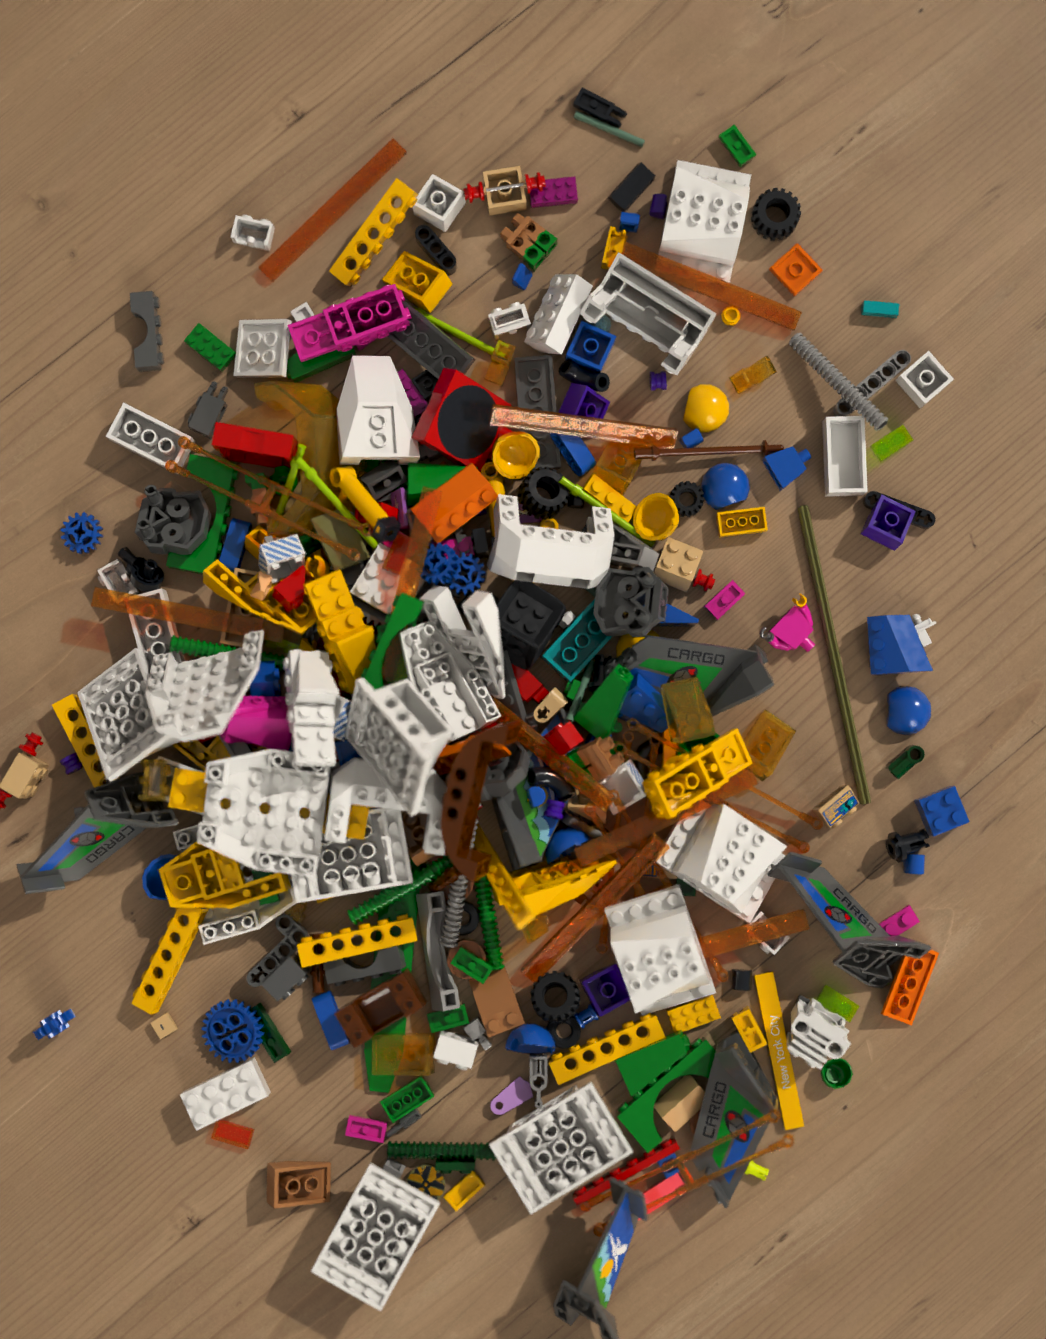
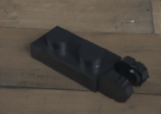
M581 87L573 102L574 107L618 129L622 124L619 120L610 116L613 112L621 118H626L627 116L625 110Z

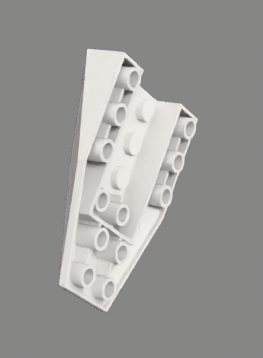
M352 356L336 410L340 465H359L361 460H397L399 465L417 463L420 458L418 441L411 438L416 428L413 409L391 357Z
M431 620L399 633L409 681L454 731L446 744L487 727L501 717L474 665Z

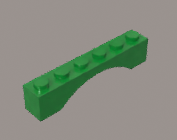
M401 592L400 596L396 595L392 604L395 606L393 613H388L384 622L387 625L384 632L381 631L376 642L379 645L376 650H372L368 660L371 661L369 668L365 667L361 678H364L373 687L374 691L384 687L382 678L383 660L391 641L399 631L418 619L425 603L404 592Z

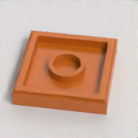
M798 243L769 268L772 274L794 297L823 271Z

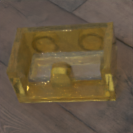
M164 759L140 760V764L144 766L143 776H140L143 793L138 795V799L142 802L166 801V796L170 795V786L167 784V777H170L171 774L170 765H167Z

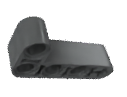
M284 913L276 919V927L285 938L248 973L247 982L250 986L259 987L298 950L297 943L299 941L294 938L296 931H300L304 937H309L308 931L293 915ZM283 917L290 920V926L287 928L281 925ZM282 945L289 947L290 952L288 955H283L280 952ZM267 959L275 961V968L270 969L267 967ZM263 970L265 973L259 977V980L254 981V974L256 975Z

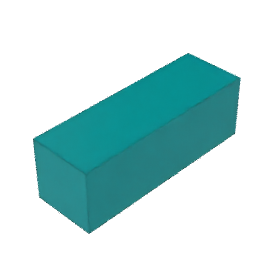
M864 300L861 315L897 318L899 315V303Z

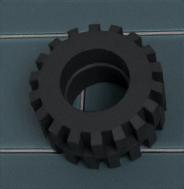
M773 188L772 192L768 189L759 196L751 213V222H754L752 226L754 229H758L757 234L759 236L763 234L764 239L770 237V241H775L776 238L780 241L783 240L784 236L787 238L793 233L800 220L801 211L799 210L801 205L797 203L798 199L796 196L792 197V192L786 193L784 188H781L780 191H778V188ZM770 207L780 208L784 211L786 220L782 222L770 220L766 215V209Z
M549 467L533 469L520 484L517 497H520L518 501L519 504H523L522 509L524 511L527 510L529 516L534 515L536 519L541 517L542 520L553 518L568 502L570 497L568 492L570 490L559 483L563 475L556 473V469L550 470ZM536 487L545 489L550 494L551 499H545L540 496Z
M553 971L550 974L546 972L545 976L542 977L540 975L538 981L534 982L533 989H531V1003L536 1014L542 1017V1020H548L553 1024L554 1022L563 1023V1020H570V1017L574 1016L576 1010L579 1009L580 992L576 982L573 981L570 975L567 976L564 972L557 973V971ZM554 987L564 989L567 993L565 1003L560 1007L548 1006L544 1001V996L549 989Z

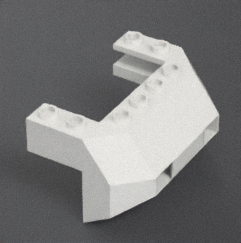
M619 252L602 283L589 295L579 313L586 321L595 324L607 313L612 320L626 325L628 330L637 332L645 341L653 342L661 351L670 353L661 366L668 373L676 375L687 364L716 317L715 312Z
M498 494L493 509L495 540L487 567L491 572L512 580L586 589L596 587L607 574L610 566L614 542L611 509L592 506V517H588L586 521L587 533L521 525L519 522L517 496Z
M354 757L331 772L328 788L330 798L324 833L325 841L345 843L351 804L406 811L363 758ZM433 767L427 779L418 813L427 814L422 848L425 849L424 853L444 855L445 847L441 834V814L443 808L442 797L447 790V785Z

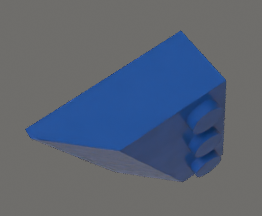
M910 615L867 617L871 675L933 671Z
M636 673L618 718L646 732L662 733L676 723L677 709L639 673Z

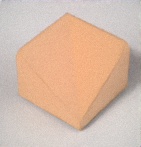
M259 571L258 581L250 596L261 601L265 600L272 586V576Z

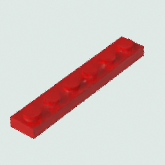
M670 1138L666 1139L655 1150L652 1149L649 1153L645 1151L643 1153L644 1156L628 1160L626 1166L612 1169L609 1171L608 1176L604 1178L600 1176L594 1179L592 1184L586 1188L585 1186L579 1187L574 1191L575 1194H573L576 1206L611 1188L609 1181L611 1177L624 1181L680 1150L675 1138L673 1140Z

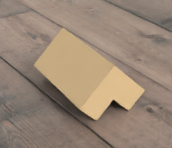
M685 1075L655 1102L654 1108L661 1118L676 1132L701 1109L705 1091L691 1075Z

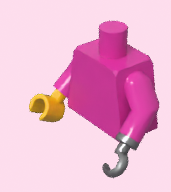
M799 593V601L792 598L793 603L796 605L768 632L763 635L767 629L766 627L760 630V637L765 638L775 649L795 650L800 645L806 652H809L815 646V643L808 638L813 631L811 612L806 604V597Z

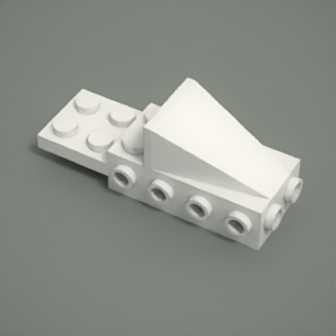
M300 649L290 650L287 657L283 660V669L285 670L284 685L287 688V722L289 723L290 732H292L294 765L334 766L336 758L333 725H336L337 714L334 713L333 707L339 695V690L330 674L332 660H329V652L319 650L302 651Z

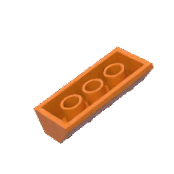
M470 463L410 510L429 536L432 537L433 541L438 544V542L444 540L494 502L498 495L488 480L473 463Z

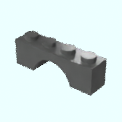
M153 291L130 293L131 312L135 317L143 319L148 328L144 342L134 348L135 368L139 372L162 370L161 364H164L163 352H160V345H163L162 335L159 334L161 317L157 313V308H160L159 297H156Z
M402 945L378 950L376 960L369 966L357 965L348 957L325 962L323 965L327 983H334L335 986L346 984V980L352 979L353 982L364 980L366 976L378 978L383 976L385 972H390V975L400 973L401 969L406 966Z

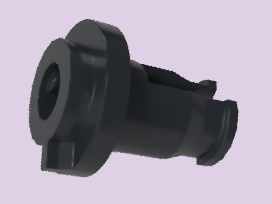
M604 654L594 656V681L588 683V689L593 694L605 681L604 666L613 656H608V658H604Z
M924 829L902 836L897 832L889 833L886 840L887 852L898 863L903 862L907 859V854L918 851L923 847L928 848L930 845L925 843L924 840L928 839L929 836Z

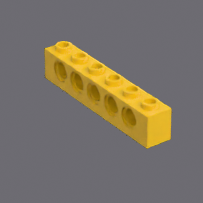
M396 178L329 272L347 286L356 285L361 278V272L368 269L371 265L372 257L382 250L383 242L386 238L389 239L393 235L394 227L397 223L400 224L406 217L405 212L416 204V197L419 194ZM400 198L401 205L395 208L394 201ZM389 214L390 220L384 224L383 216ZM377 229L379 235L376 239H373L371 236L372 231ZM366 244L367 252L362 255L360 248ZM355 260L356 267L350 270L349 263Z
M71 694L52 704V707L95 788L106 784L107 779L104 770L99 772L97 769L98 763L101 762L97 749L93 755L88 752L89 746L95 745L79 696ZM73 711L78 712V719L75 721L71 719ZM85 727L87 729V735L86 737L82 738L80 736V730Z
M175 908L176 913L167 924L168 929L158 942L159 948L157 952L150 958L151 964L141 977L142 982L134 991V999L131 1004L150 1015L159 1012L209 908ZM184 916L188 918L187 925L183 922ZM176 933L180 936L179 942L175 940ZM167 950L171 953L170 960L166 956ZM158 968H161L163 972L162 977L158 975ZM150 985L154 988L153 994L149 991Z
M408 914L397 916V920L389 921V918L378 920V924L370 926V923L358 925L359 929L351 930L348 927L340 929L339 933L333 935L331 932L322 933L320 938L312 939V936L301 938V942L297 943L301 966L303 968L417 941L412 916L408 917ZM391 927H400L401 933L398 936L391 935ZM374 930L382 933L380 940L375 941L371 938L370 935ZM354 935H360L363 941L361 944L355 945L352 943L351 938ZM340 939L344 946L341 949H335L332 946V942ZM315 944H322L324 952L321 954L315 953L313 946Z
M655 1013L641 1015L640 1020L634 1023L632 1020L622 1024V1028L618 1030L612 1028L604 1032L605 1035L600 1038L594 1036L586 1040L587 1044L582 1046L576 1044L569 1048V1052L564 1054L558 1052L552 1055L549 1065L557 1084L565 1083L665 1038ZM641 1026L647 1029L644 1036L636 1034V1030ZM623 1034L629 1036V1041L626 1044L618 1042L619 1037ZM605 1042L611 1044V1049L608 1052H603L600 1049L601 1045ZM587 1050L594 1053L590 1060L583 1058V1053ZM569 1058L576 1061L575 1066L572 1068H568L565 1065V1061Z

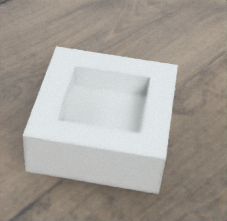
M307 302L290 311L296 322L314 316Z

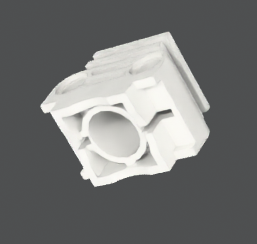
M813 998L808 1004L799 999L791 1011V1033H787L788 1051L793 1056H800L806 1060L805 1062L809 1066L817 1067L821 1070L823 1063L827 1062V1056L832 1059L841 1058L851 1045L847 1037L849 1030L845 1028V1018L837 1013L826 1010L820 1002Z

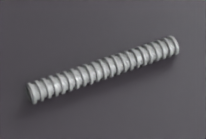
M797 333L790 339L789 346L793 347L797 354H801V358H805V362H809V365L813 366V369L817 370V373L821 374V377L825 378V381L829 382V385L833 386V389L837 390V393L841 394V397L845 398L846 402H850L849 405L854 406L853 409L858 410L857 413L862 414V418H866V422H870V426H874L875 431L882 429L887 424L888 417H884V414L880 413V410L876 409L874 404L871 405L872 402L866 396L863 397V393H859V389L855 388V385L851 384V381L847 380V377L843 376V373L839 372V369L835 368L805 336L803 337L802 333Z
M476 819V823H475V827H474V832H473V836H472V841H471V846H470L471 849L474 847V843H473V842L475 841V837H474V836L476 835V831H475V830L477 829L476 824H478V820H477V819ZM463 875L459 876L454 883H450L449 892L451 893L448 894L450 899L447 900L449 905L446 906L447 911L444 918L446 922L443 924L445 928L442 930L444 934H442L440 942L448 948L458 946L456 941L459 940L457 935L460 934L459 929L462 922L460 918L463 916L461 912L464 910L462 906L465 904L463 900L466 898L464 895L467 892L465 889L468 886L466 884L468 879Z

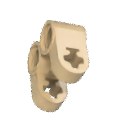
M555 687L534 710L533 715L537 724L547 723L569 700ZM545 709L547 711L545 715L546 719H539L538 711L542 713Z

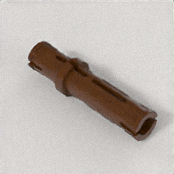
M455 866L448 867L441 876L429 883V890L431 892H438L449 883L457 881L458 877L462 874Z
M322 933L310 934V936H312V939L320 938ZM317 944L318 954L323 953L322 944ZM314 945L313 950L316 953V947ZM323 963L312 965V971H310L313 985L312 993L325 992V970H323ZM317 965H318L319 982H317Z

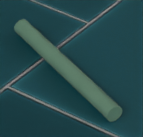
M576 111L574 118L637 146L643 147L645 140L579 111Z
M590 660L587 664L581 684L566 717V723L569 721L573 723L594 670L595 661Z

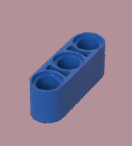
M564 420L550 431L552 440L577 476H583L596 466L594 457L569 421Z
M232 518L219 559L233 573L235 568L241 567L246 550L245 536L252 529L251 522Z
M327 991L312 997L315 1011L330 1049L333 1051L350 1044V1040L335 1016L339 1009L332 992Z

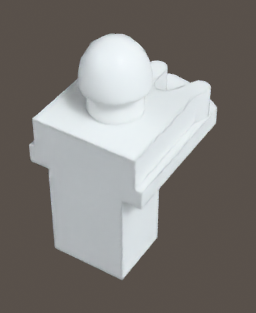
M913 614L912 621L915 624L921 644L925 647L932 643L925 629L936 624V621L932 622L930 618L921 621L920 615Z

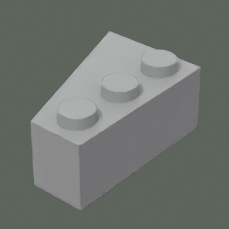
M613 523L614 542L610 564L629 568L649 567L654 571L659 553L625 529Z

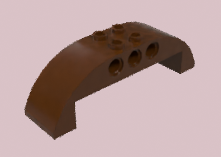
M519 720L493 726L473 736L458 752L451 772L446 778L447 790L442 797L443 808L441 814L443 844L454 866L464 877L472 882L488 874L492 857L490 854L470 848L493 743L506 746L517 741L522 722Z

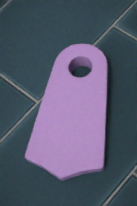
M520 1076L517 1077L491 1101L490 1107L492 1112L502 1115L532 1098L533 1094L530 1083ZM497 1102L503 1103V1107L501 1109L496 1108L495 1105Z

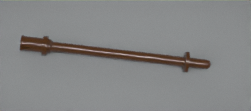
M763 440L761 445L659 449L655 445H651L648 448L635 447L634 459H651L656 461L659 457L744 453H762V456L765 457L770 452L783 450L784 446L768 445L766 440Z

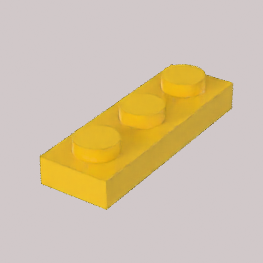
M592 474L582 490L629 523L637 506L597 475Z

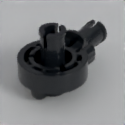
M128 547L120 549L118 556L126 562V571L130 574V581L134 587L144 592L157 590L161 587L164 572L157 565L156 561L152 559L147 561L144 558L136 557Z

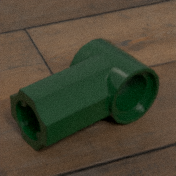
M909 745L887 768L897 779H900L915 764L924 759V750L920 746ZM913 749L918 751L916 759L910 757V752Z

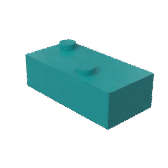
M595 599L541 656L566 682H571L612 638V636H606L602 633L593 614Z

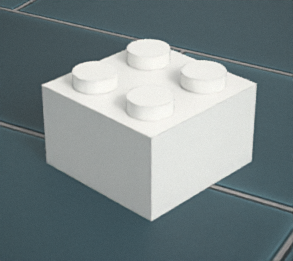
M432 174L416 197L417 202L412 208L414 215L446 232L466 203L464 191Z
M928 351L895 381L921 409L954 379Z
M442 1030L433 1058H436L438 1063L448 1065V1062L456 1064V1068L467 1070V1068H472L479 1041L477 1039L472 1041L470 1037Z

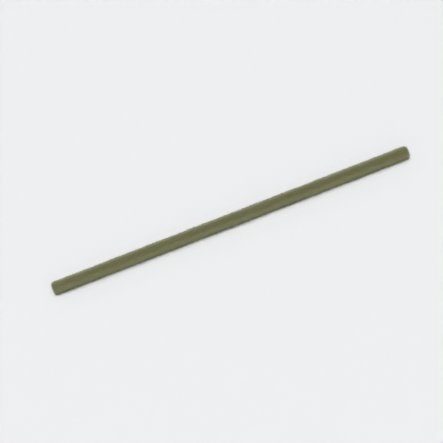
M808 505L798 507V513L859 801L862 805L869 804L871 799L811 516Z

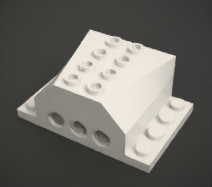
M677 160L655 272L729 286L749 201L750 174Z
M137 648L133 649L77 692L106 779L111 782L143 758L181 741L160 733L155 728L145 695L151 667L146 665L141 650Z
M364 678L358 679L355 684L344 736L410 816L418 814L430 771L454 731L408 679L375 691Z
M699 800L681 812L653 861L746 923H751L775 878L769 877L767 873L785 857L782 852L787 846L725 804L709 805L705 801Z
M378 807L370 808L364 840L346 837L345 843L325 841L323 833L316 876L291 874L296 903L413 883L401 810Z
M680 885L604 908L611 927L610 942L635 1013L641 1012V1015H646L716 993Z
M589 1082L580 1089L575 1085L543 1104L542 1108H537L512 1123L506 1134L489 1144L530 1214H533L633 1153L631 1146L592 1082Z
M370 1163L337 1220L311 1272L381 1311L440 1202Z

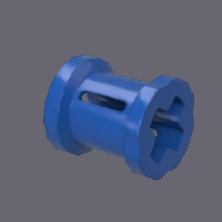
M591 1004L580 1013L576 1012L574 1015L582 1029L593 1020H599Z

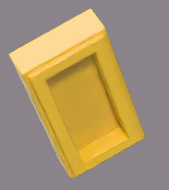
M471 1171V1173L466 1174L444 1194L443 1198L457 1212L485 1186V1183L475 1171Z

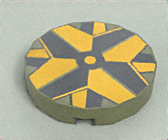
M432 1164L417 1166L411 1170L407 1178V1184L436 1200L441 1198L445 1190L446 1181L444 1175L440 1171H436V1166Z

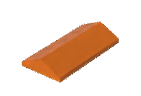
M930 950L920 959L902 956L881 1011L882 1015L912 1025L938 958V952Z

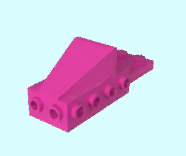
M395 284L386 285L379 290L367 292L360 297L347 299L338 305H331L320 314L287 325L301 363L335 350L349 351L355 345L359 351L377 338L387 337L390 332H401L407 329V326H410L408 319H411L408 307L404 308L402 304L405 301L402 290H397Z
M243 696L225 729L219 734L220 737L229 744L235 742L254 743L272 750L289 751L292 732H290L289 723L287 722L288 705H286V697Z

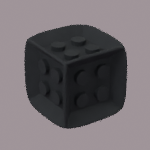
M514 580L496 605L503 651H508L512 664L529 670L545 649L553 635L554 629L560 624L566 607L555 596L532 582Z

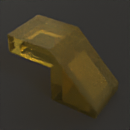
M498 339L484 380L499 386L503 385L516 346Z
M765 356L752 366L741 369L729 379L737 394H740L762 383L777 373L769 356Z

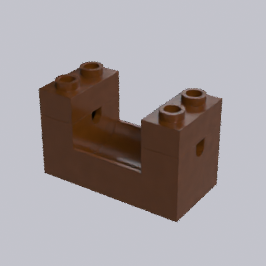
M406 968L342 1006L335 1013V1016L352 1046L356 1048L370 1040L374 1034L404 1016L407 1018L422 1009L427 1000L409 969Z

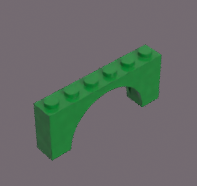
M190 454L186 473L189 476L200 479L211 489L216 502V517L212 528L207 534V539L190 555L170 552L166 566L171 569L203 575V570L217 560L224 546V543H222L223 535L226 536L228 530L226 520L227 517H230L232 511L230 501L235 496L236 488L234 483L239 478L240 469L233 462Z
M704 1037L694 1040L690 1045L691 1048L685 1055L652 1080L645 1089L633 1095V1099L629 1103L624 1102L617 1108V1118L647 1153L663 1141L655 1128L653 1119L654 1104L662 1088L673 1079L684 1075H700L709 1078L716 1051Z

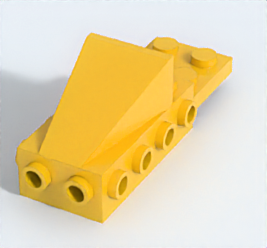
M337 569L305 583L303 586L317 618L315 620L317 631L323 638L325 651L329 652L332 668L339 678V686L342 691L353 695L356 680L361 679L365 667L369 668L371 663L368 660L372 650L377 648L374 645L372 626L364 624L362 620L364 618L363 612L354 605L341 569ZM383 666V667H382V678L384 679V678H385V675H384L383 672H385V668H384V666Z
M734 728L705 746L702 744L694 746L690 753L670 757L659 772L654 771L648 774V778L642 781V784L657 818L671 819L677 816V813L691 807L696 801L704 799L710 792L720 789L723 784L729 781L728 778L748 767L753 762L738 728Z

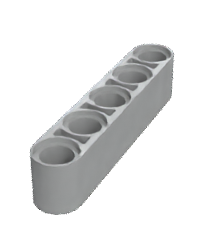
M899 350L855 388L859 389V393H863V397L871 398L907 367L911 361V355L905 350ZM897 357L903 358L904 364H899ZM882 369L889 370L890 376H885L882 373ZM868 381H873L876 384V388H870ZM841 398L834 406L833 413L835 416H849L855 411L853 409L854 406H850V402H846L845 398ZM839 405L846 406L847 412H841Z

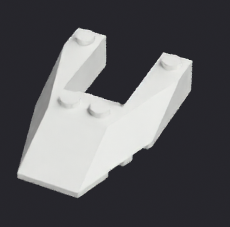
M434 585L420 598V600L425 602L423 608L429 621L431 620L474 665L490 696L504 699V653L498 609L492 594L475 591L462 604L473 630L469 631L463 623L448 587Z

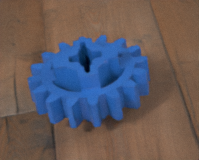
M85 512L82 513V516L79 513H75V518L68 516L70 521L68 523L63 522L66 528L60 530L65 533V535L61 536V539L67 540L64 545L66 547L70 546L69 550L72 552L77 549L78 554H81L83 550L89 554L90 548L94 551L96 550L95 544L101 545L98 539L104 537V535L99 533L103 530V527L97 526L100 521L94 520L93 515L88 517ZM88 522L93 526L94 531L89 529ZM83 530H84V531H85V534H82V535L80 536V535H79V532H83ZM70 536H74L76 544L73 543Z
M438 542L437 547L430 544L431 549L424 548L425 554H419L422 559L416 562L420 566L417 568V571L420 573V577L429 584L433 582L435 585H438L439 581L445 584L446 578L451 580L450 575L457 573L454 567H459V564L456 562L459 557L447 544L443 546Z
M463 552L462 557L456 561L459 564L456 570L457 573L450 575L452 579H446L445 584H451L449 589L451 591L456 589V594H459L460 591H463L464 596L467 595V591L473 594L475 587L479 590L481 589L479 582H485V579L481 577L486 575V572L481 570L484 568V564H478L480 560L478 557L474 560L473 554L466 557L465 552ZM464 562L471 563L472 565H466ZM461 567L463 571L468 573V581L461 575ZM476 573H478L477 578L473 583L472 577L476 575ZM459 582H460V583L465 584V586H460V585H458V584H456V583H459Z
M71 1009L64 1013L58 1010L40 1021L41 1027L33 1033L37 1040L46 1035L51 1039L70 1027L68 1022L76 1016Z

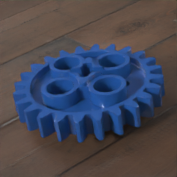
M227 999L224 1003L220 1001L217 1003V1006L214 1005L210 1008L211 1011L206 1013L207 1017L202 1021L206 1025L201 1028L206 1033L202 1037L208 1039L204 1043L205 1045H211L209 1052L216 1051L214 1057L220 1054L221 1061L228 1058L229 1063L234 1059L236 1063H239L241 1059L245 1061L252 1057L260 1048L258 1045L263 1040L259 1037L263 1036L264 1032L259 1031V1029L264 1025L258 1024L261 1017L255 1018L254 1015L257 1011L251 1012V1005L245 1008L244 1001L237 1004V999H234L232 1002ZM234 1015L238 1016L239 1022L234 1019ZM218 1023L223 1026V1029L218 1027ZM243 1024H247L246 1027L240 1028L237 1032L234 1031L223 1038L218 1037L229 1030L231 1031ZM242 1033H245L248 1036V1039H245ZM226 1040L231 1043V1047L227 1045Z

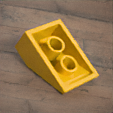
M403 251L382 279L387 285L395 284L397 290H402L403 296L429 313L433 311L453 284L445 271L406 251Z

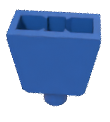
M791 446L765 456L762 462L779 490L782 491L806 470L804 462L811 459V455L806 448L797 453L795 448Z

